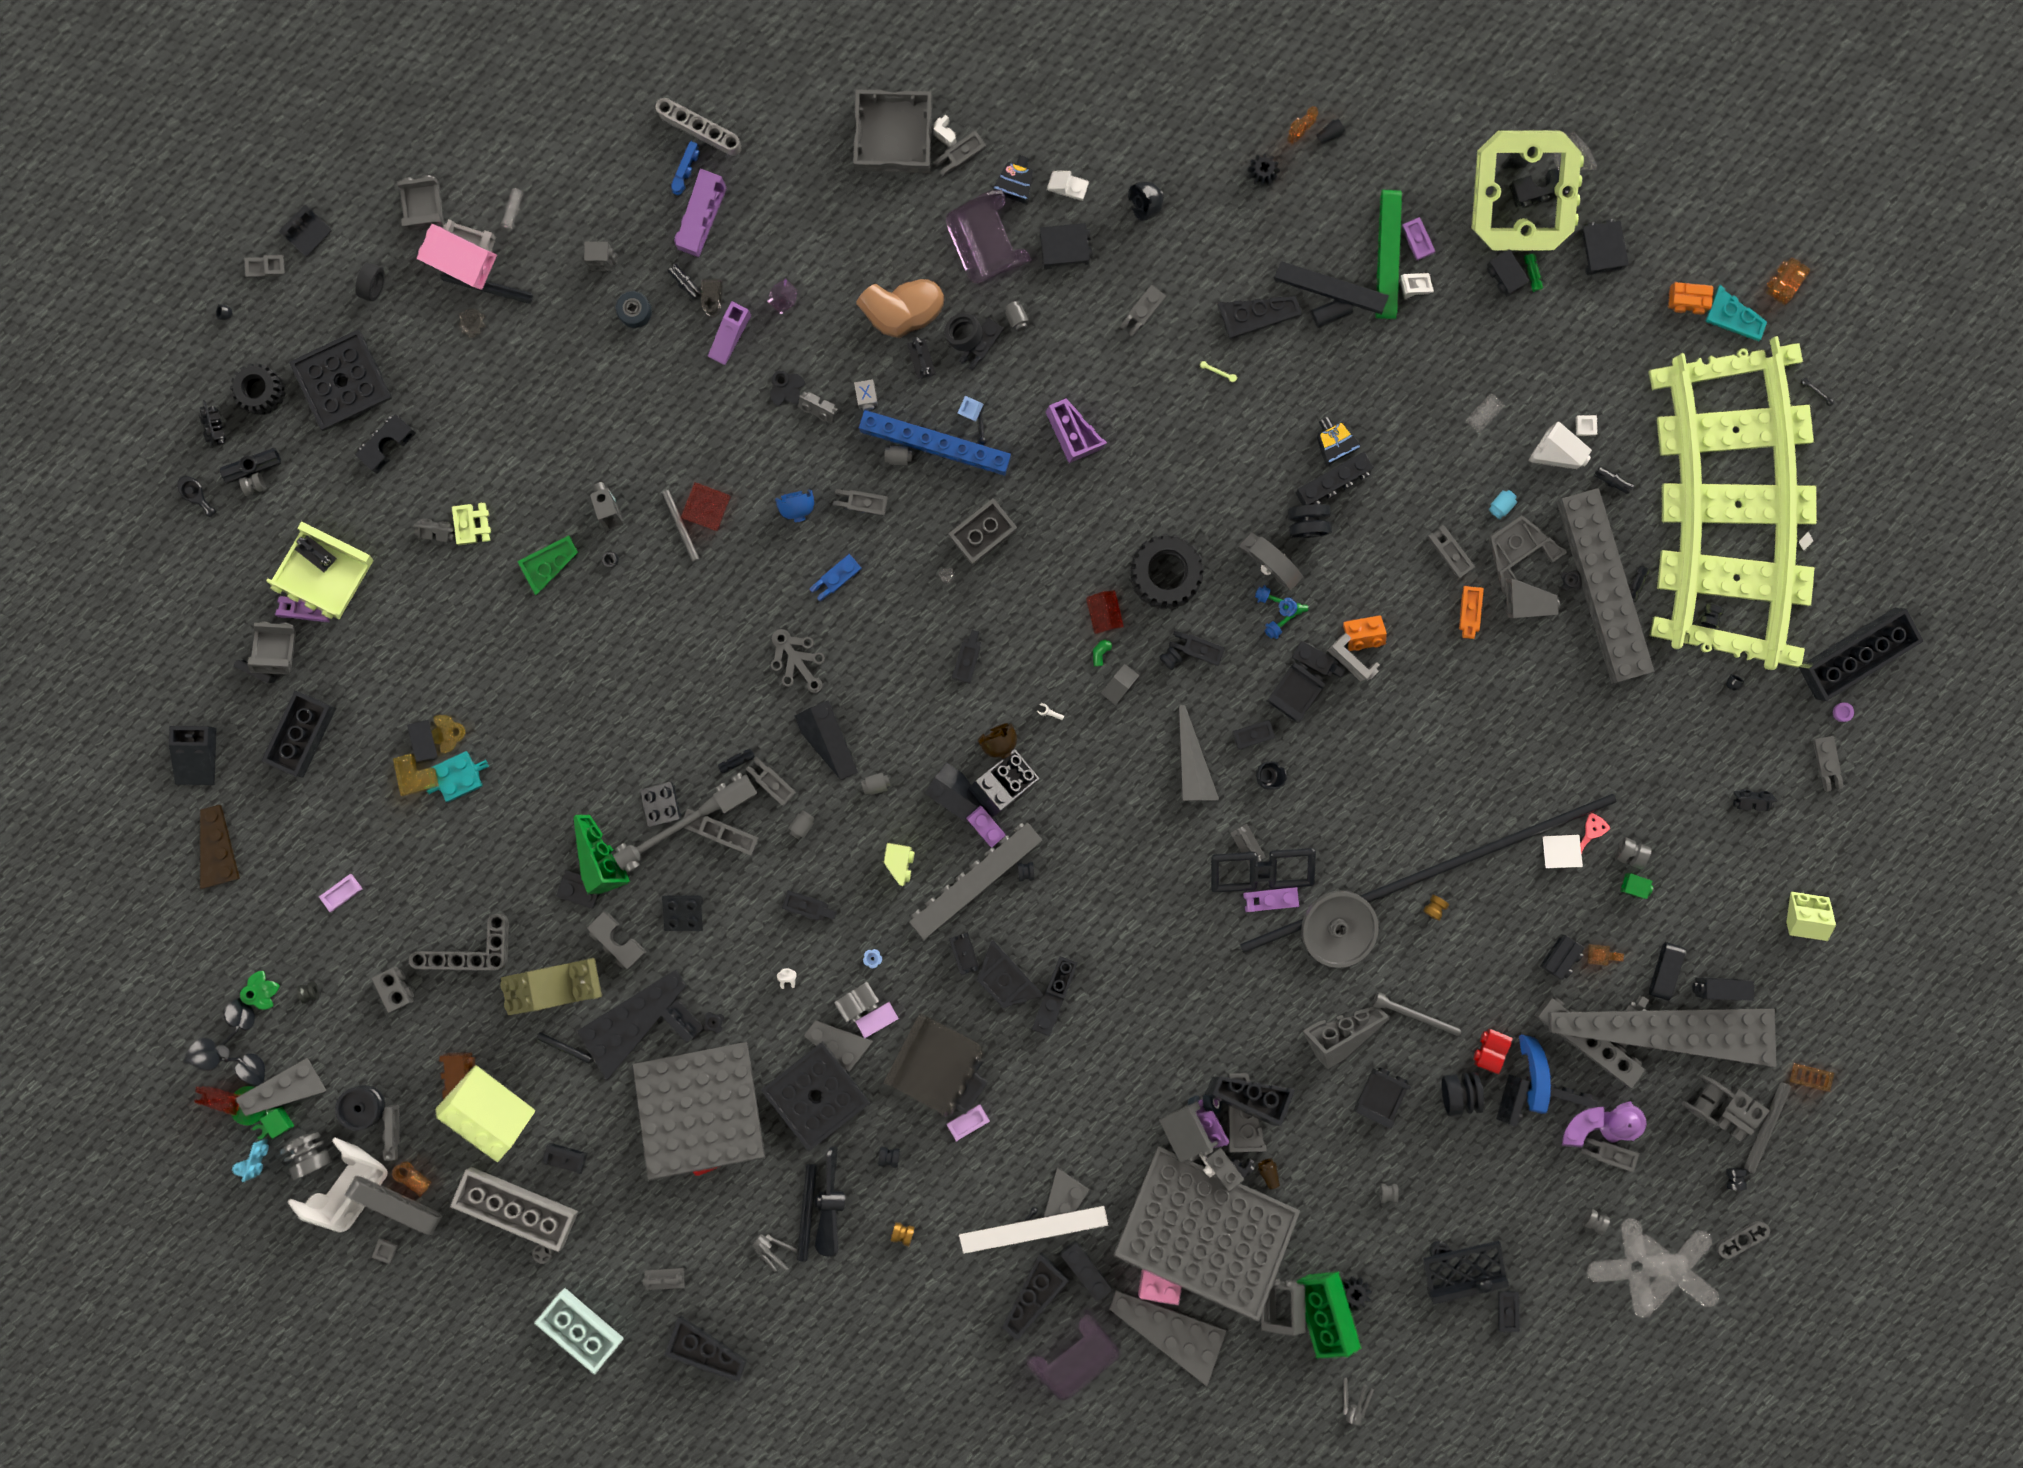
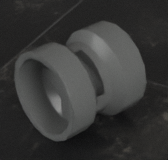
M259 472L252 474L249 478L243 477L239 479L241 489L246 496L253 495L256 491L262 492L266 490L264 479Z
M1592 1208L1588 1210L1583 1220V1226L1589 1229L1593 1228L1600 1235L1605 1233L1610 1223L1609 1217L1599 1215Z

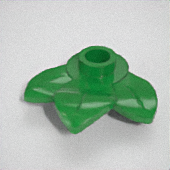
M264 971L256 972L249 977L247 986L241 990L240 999L243 1003L247 1005L254 1004L261 1010L272 1008L274 1005L270 998L277 993L280 985L273 981H265ZM250 991L254 993V996L251 999L247 998L246 994Z

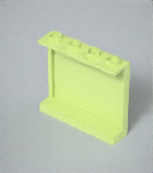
M301 522L298 526L300 533L273 579H267L266 581L271 585L270 589L279 594L284 592L288 594V598L295 602L301 600L305 602L304 605L309 609L315 611L317 608L321 610V614L327 618L332 619L335 617L340 619L370 568L373 559L370 555ZM308 535L337 558L325 573L294 550L298 545L296 541L299 537L305 538Z

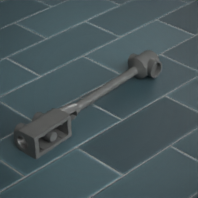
M739 773L731 778L733 782L726 786L725 783L720 784L714 788L716 793L699 810L638 847L626 846L625 843L616 847L617 853L613 854L619 867L627 873L633 871L640 866V854L702 816L709 815L719 809H722L723 813L727 814L758 795L749 777L746 774L742 776Z

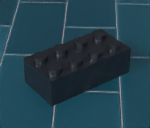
M294 691L261 761L296 777L304 778L336 707L303 692Z

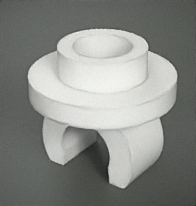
M786 968L777 974V979L780 981L782 989H784L785 982H790L791 987H795V971Z

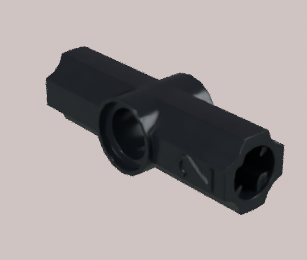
M271 448L253 456H244L237 462L220 468V473L225 483L229 484L240 478L248 477L254 473H260L280 465L281 458L276 448ZM253 462V468L248 470V464Z

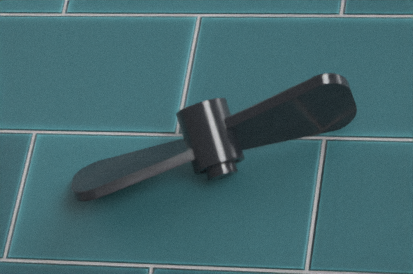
M831 1146L827 1154L826 1191H820L815 1196V1207H818L819 1211H821L815 1248L820 1255L826 1257H834L838 1253L836 1211H843L845 1207L844 1192L834 1191L837 1146Z

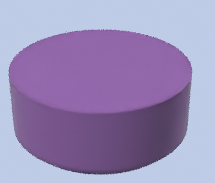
M1839 703L1833 709L1834 718L1840 722L1849 721L1854 715V709L1848 703Z

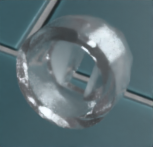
M944 568L940 570L939 577L942 583L947 584L954 581L955 574L952 568Z

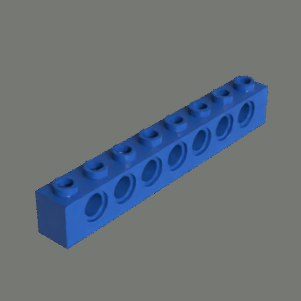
M864 410L859 426L861 433L1004 476L1011 459L1010 453Z

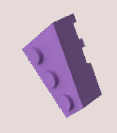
M1067 399L1049 405L1047 408V417L1069 463L1097 452L1107 444Z

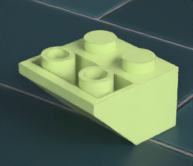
M887 843L884 863L899 885L904 886L906 882H910L911 871L908 870L909 863H913L915 852L911 851L912 847Z
M1791 892L1787 915L1789 935L1828 941L1836 926L1830 898Z

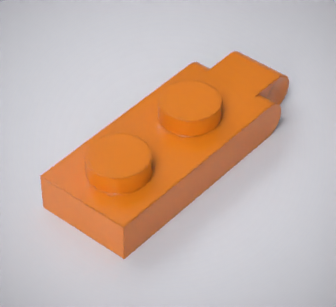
M1463 587L1459 630H1463L1462 638L1475 639V633L1480 630L1484 588Z

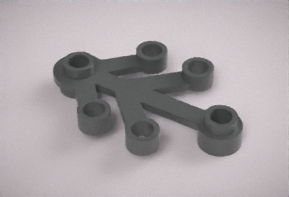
M784 629L775 631L772 635V642L776 646L774 660L771 662V668L774 671H780L783 668V663L781 662L783 650L788 654L786 673L782 678L783 685L787 687L793 685V673L796 665L808 682V690L812 693H819L823 688L822 681L813 677L802 660L823 664L825 656L820 652L812 654L795 651L790 645H801L806 649H811L814 646L813 639L810 637H805L804 639L791 637L789 632ZM780 635L785 637L783 642L778 641ZM806 640H811L810 646H805ZM821 655L823 657L822 661L817 662L816 656ZM775 662L780 663V667L778 669H775L773 667ZM787 677L791 678L790 684H785L784 680ZM812 682H817L818 687L813 689L811 687Z

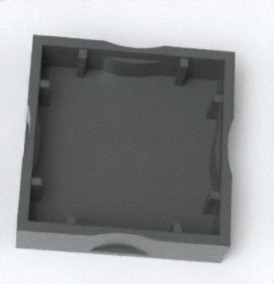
M856 90V133L854 137L853 162L855 171L930 173L932 91L887 92L883 90Z

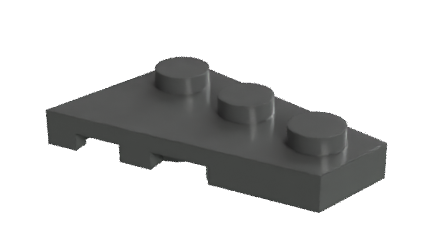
M817 1020L804 1035L816 1046L823 1041L839 1063L849 1072L873 1042V1040Z
M1057 1167L1043 1218L1075 1212L1089 1192V1188Z

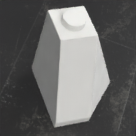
M1556 422L1548 429L1529 461L1578 469L1581 466H1586L1591 458L1589 454L1592 450L1564 425Z

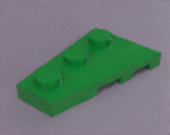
M570 535L517 562L536 596L579 552Z

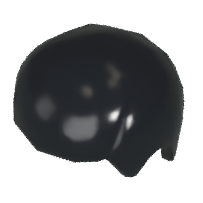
M1267 761L1258 766L1256 779L1262 788L1277 790L1285 785L1287 772L1277 762Z

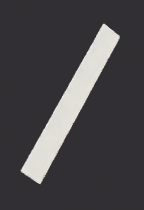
M1104 1206L959 1234L963 1253H969L1107 1226L1108 1222Z

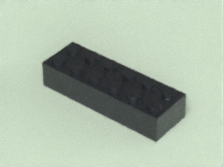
M1895 607L1798 667L1815 699L1828 701L1924 641L1908 610Z

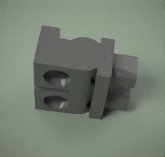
M1733 1086L1731 1092L1735 1095V1098L1728 1097L1723 1102L1721 1108L1717 1111L1720 1115L1716 1122L1718 1123L1717 1126L1725 1131L1731 1123L1736 1125L1730 1135L1742 1141L1747 1134L1752 1135L1754 1133V1130L1770 1110Z

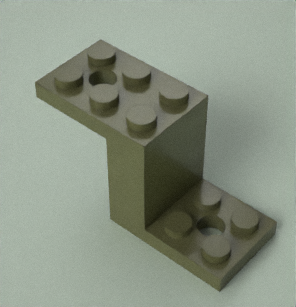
M594 958L501 977L500 986L504 993V1007L508 1015L602 997Z

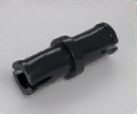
M674 264V268L670 267L667 272L679 283L678 286L681 289L683 288L693 300H696V296L699 297L702 291L691 281L692 278L689 275L687 276L677 264Z
M1599 466L1597 468L1598 471L1596 470L1594 473V477L1608 483L1609 487H1615L1627 495L1630 493L1629 489L1632 490L1634 486L1633 483L1619 477L1618 473H1612L1602 466Z

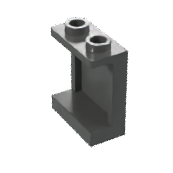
M424 175L419 179L404 178L402 181L397 182V186L400 188L404 216L401 222L402 227L406 231L430 228L431 224L439 227L444 226L439 182L435 177Z
M266 621L254 623L255 633L252 655L248 658L250 672L291 675L296 638L294 625L289 623L271 624Z
M1198 1101L1174 1111L1159 1120L1179 1162L1188 1160V1162L1194 1161L1199 1158L1198 1155L1201 1153L1203 1156L1208 1155L1214 1151L1213 1147L1218 1145L1217 1141L1210 1142L1196 1114V1111L1201 1109Z

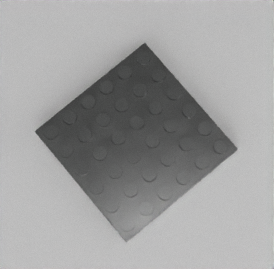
M747 1042L633 1064L648 1180L765 1158Z

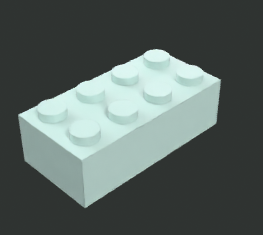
M566 1288L557 1295L535 1322L536 1325L594 1374L624 1339Z

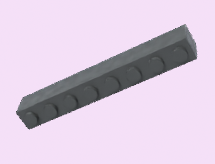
M1022 822L1014 829L1016 832L1011 837L1006 835L999 841L1001 845L996 850L993 847L984 854L986 856L981 862L979 860L975 861L969 866L972 869L967 874L962 872L955 878L956 883L953 886L948 884L940 891L942 894L937 899L932 897L925 903L927 907L922 912L918 909L910 916L912 920L909 923L923 939H926L1042 841L1029 823L1024 825Z

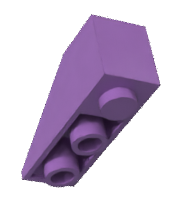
M731 302L722 319L708 357L726 365L751 317L748 309Z

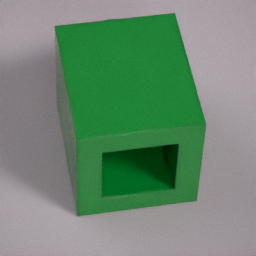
M1625 873L1620 892L1641 899H1647L1652 894V880L1631 873Z

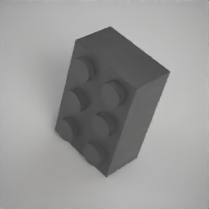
M993 498L948 535L968 562L974 566L1016 533L1017 527Z

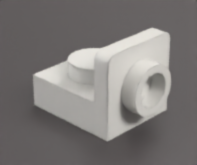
M945 115L942 119L939 118L933 126L934 135L951 148L956 144V135L951 129H945L949 123V117Z

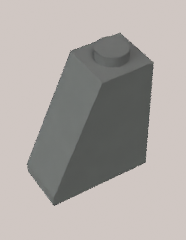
M1505 579L1508 618L1558 615L1560 601L1557 595L1516 579Z

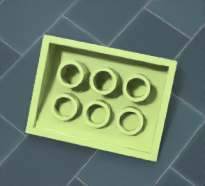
M476 1065L436 1108V1115L439 1120L496 1162L512 1147L535 1112L531 1106Z

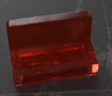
M1115 590L1100 592L1086 598L1095 634L1124 627Z

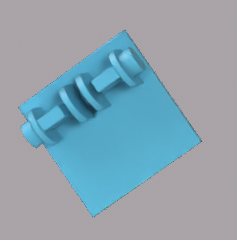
M268 1139L253 1143L249 1159L233 1166L234 1174L243 1177L242 1182L255 1178L261 1173L263 1168L261 1161L269 1149V1145H267Z

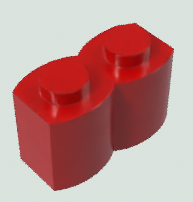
M1488 1029L1487 1032L1484 1031L1481 1035L1480 1042H1482L1480 1050L1477 1049L1473 1056V1060H1475L1474 1065L1499 1074L1510 1048L1512 1038Z

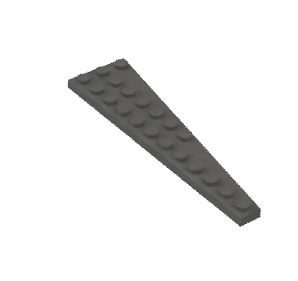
M1775 1009L1548 1012L1549 1032L1776 1067Z

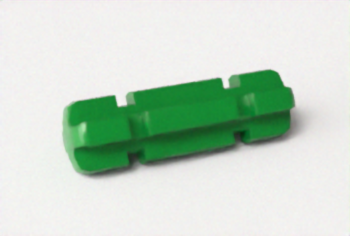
M1535 254L1526 255L1524 260L1525 264L1528 265L1526 268L1529 280L1532 282V291L1542 290L1543 284L1540 281L1541 276L1538 264L1535 263L1537 261Z

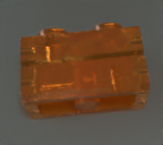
M1792 257L1788 261L1784 260L1777 268L1779 271L1776 277L1773 276L1767 283L1769 288L1766 293L1783 305L1792 299L1810 272V268Z

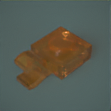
M1589 944L1587 963L1608 966L1609 960L1623 961L1624 954L1609 952L1610 946Z

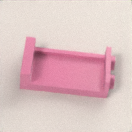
M431 224L426 232L424 243L419 248L417 259L482 290L497 255L437 225Z

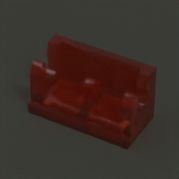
M210 1086L196 1087L195 1092L202 1094V1097L199 1100H194V1103L222 1111L223 1113L237 1115L239 1104L236 1098L239 1095Z

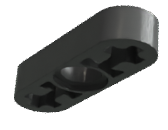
M1755 1221L1719 1241L1716 1245V1252L1725 1259L1733 1258L1765 1240L1770 1234V1229L1767 1224ZM1758 1226L1761 1227V1228H1764V1229L1762 1230V1233H1763V1234H1761V1235L1758 1234V1233H1755V1232L1758 1231V1229H1757ZM1745 1234L1748 1239L1747 1243L1740 1245L1738 1238L1740 1235ZM1724 1245H1726V1246H1728V1247L1732 1246L1731 1248L1728 1249V1252H1729L1728 1254L1725 1253V1252H1722V1251L1724 1250V1247H1723Z

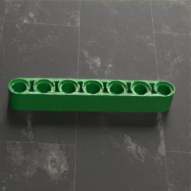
M1382 190L1380 195L1377 292L1389 295V299L1383 314L1376 313L1377 319H1396L1401 190Z

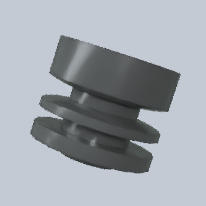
M319 1132L301 1136L289 1142L280 1150L281 1155L287 1152L292 1154L284 1159L285 1162L295 1161V1164L288 1169L293 1181L332 1162L327 1150L317 1152V1148L323 1145L324 1142L313 1143V1140L320 1137Z

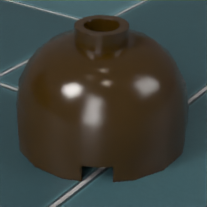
M1008 723L1000 724L990 729L993 732L985 736L983 733L978 738V743L984 753L994 758L1001 757L1004 759L1009 757L1017 744V734L1011 723L1010 725Z

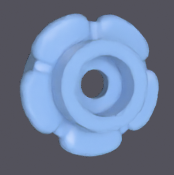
M867 950L864 953L863 962L866 966L876 968L878 964H881L882 956H880L878 950Z

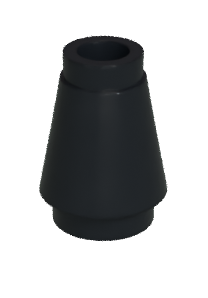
M1336 119L1327 124L1316 136L1319 142L1323 144L1343 136L1342 134L1346 131L1341 121Z

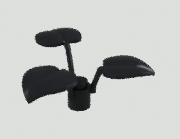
M237 998L230 1002L224 1010L225 1021L228 1025L235 1027V1030L217 1047L214 1041L209 1038L197 1040L188 1049L183 1062L193 1065L200 1070L210 1071L216 1068L218 1063L222 1061L225 1063L237 1061L239 1063L234 1067L237 1077L247 1084L259 1086L264 1083L265 1079L263 1060L258 1055L252 1053L244 1055L242 1059L239 1057L229 1058V1049L225 1046L239 1031V1028L247 1031L251 1029L255 1021V1014L251 1005H247L240 998Z

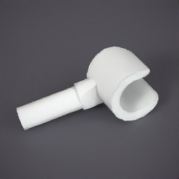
M1040 704L1046 707L1044 713L1037 711L1041 716L1049 715L1063 720V715L1053 712L1046 704Z
M1201 1153L1199 1156L1206 1165L1203 1171L1211 1178L1215 1172L1206 1162V1156H1203Z

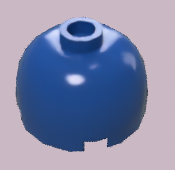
M807 490L808 494L801 495L802 491L782 495V500L776 498L775 501L779 513L787 519H794V522L806 520L805 516L809 515L814 508L812 490Z

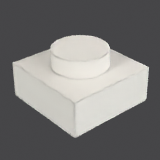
M1597 415L1576 417V436L1597 435Z

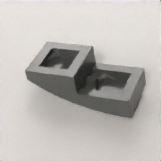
M263 255L264 258H244L246 279L285 275L283 255Z

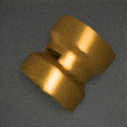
M1433 894L1430 898L1432 904L1425 906L1423 912L1440 921L1442 910H1446L1450 904Z
M896 1222L891 1241L895 1243L899 1241L903 1245L910 1246L915 1227H905L902 1223Z

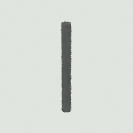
M669 490L663 491L664 499L691 560L695 562L699 560L698 554Z

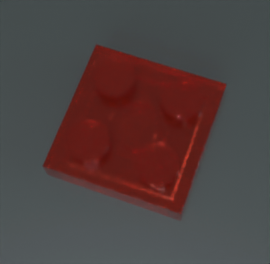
M694 482L681 518L718 532L731 496Z

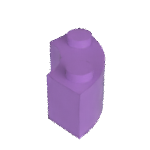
M1604 1107L1588 1109L1578 1114L1565 1130L1562 1146L1582 1147L1587 1134L1594 1130L1602 1129L1604 1127Z

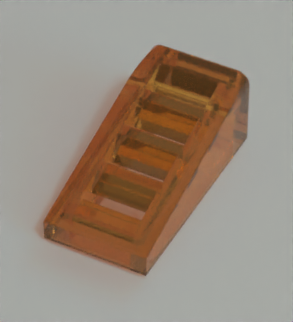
M1794 1063L1790 1082L1830 1092L1834 1073ZM1798 1069H1803L1801 1079L1797 1080ZM1806 1071H1810L1808 1082L1804 1081ZM1814 1072L1818 1073L1816 1084L1812 1083ZM1822 1074L1826 1075L1824 1086L1820 1085Z

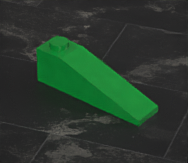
M575 815L574 825L580 872L587 894H602L630 883L627 872L619 867L611 854L613 851L610 845L607 846L601 839L603 834L590 815Z

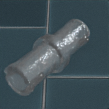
M514 188L511 190L508 204H505L506 211L501 225L509 229H513L516 215L520 212L519 206L522 196L524 195V192Z

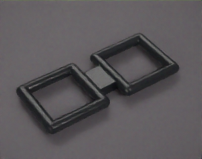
M1314 848L1274 850L1269 853V861L1258 862L1256 852L1212 855L1211 890L1214 893L1257 889V882L1269 881L1271 889L1313 886L1315 884L1316 851ZM1308 856L1307 879L1277 881V858ZM1250 860V883L1219 885V862Z

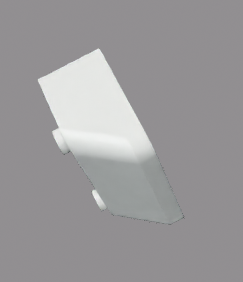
M334 1138L333 1142L341 1151V1158L348 1166L327 1195L321 1193L314 1194L305 1204L292 1199L288 1203L301 1220L337 1232H344L351 1227L365 1207L350 1200L345 1195L354 1177L361 1176L381 1185L388 1172L383 1164L358 1146Z

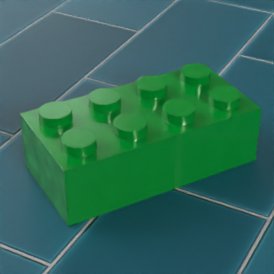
M1339 1272L1309 1274L1299 1279L1297 1284L1305 1285V1319L1316 1357H1348L1361 1349Z

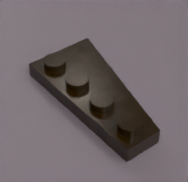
M216 805L201 809L200 889L240 879L222 806Z

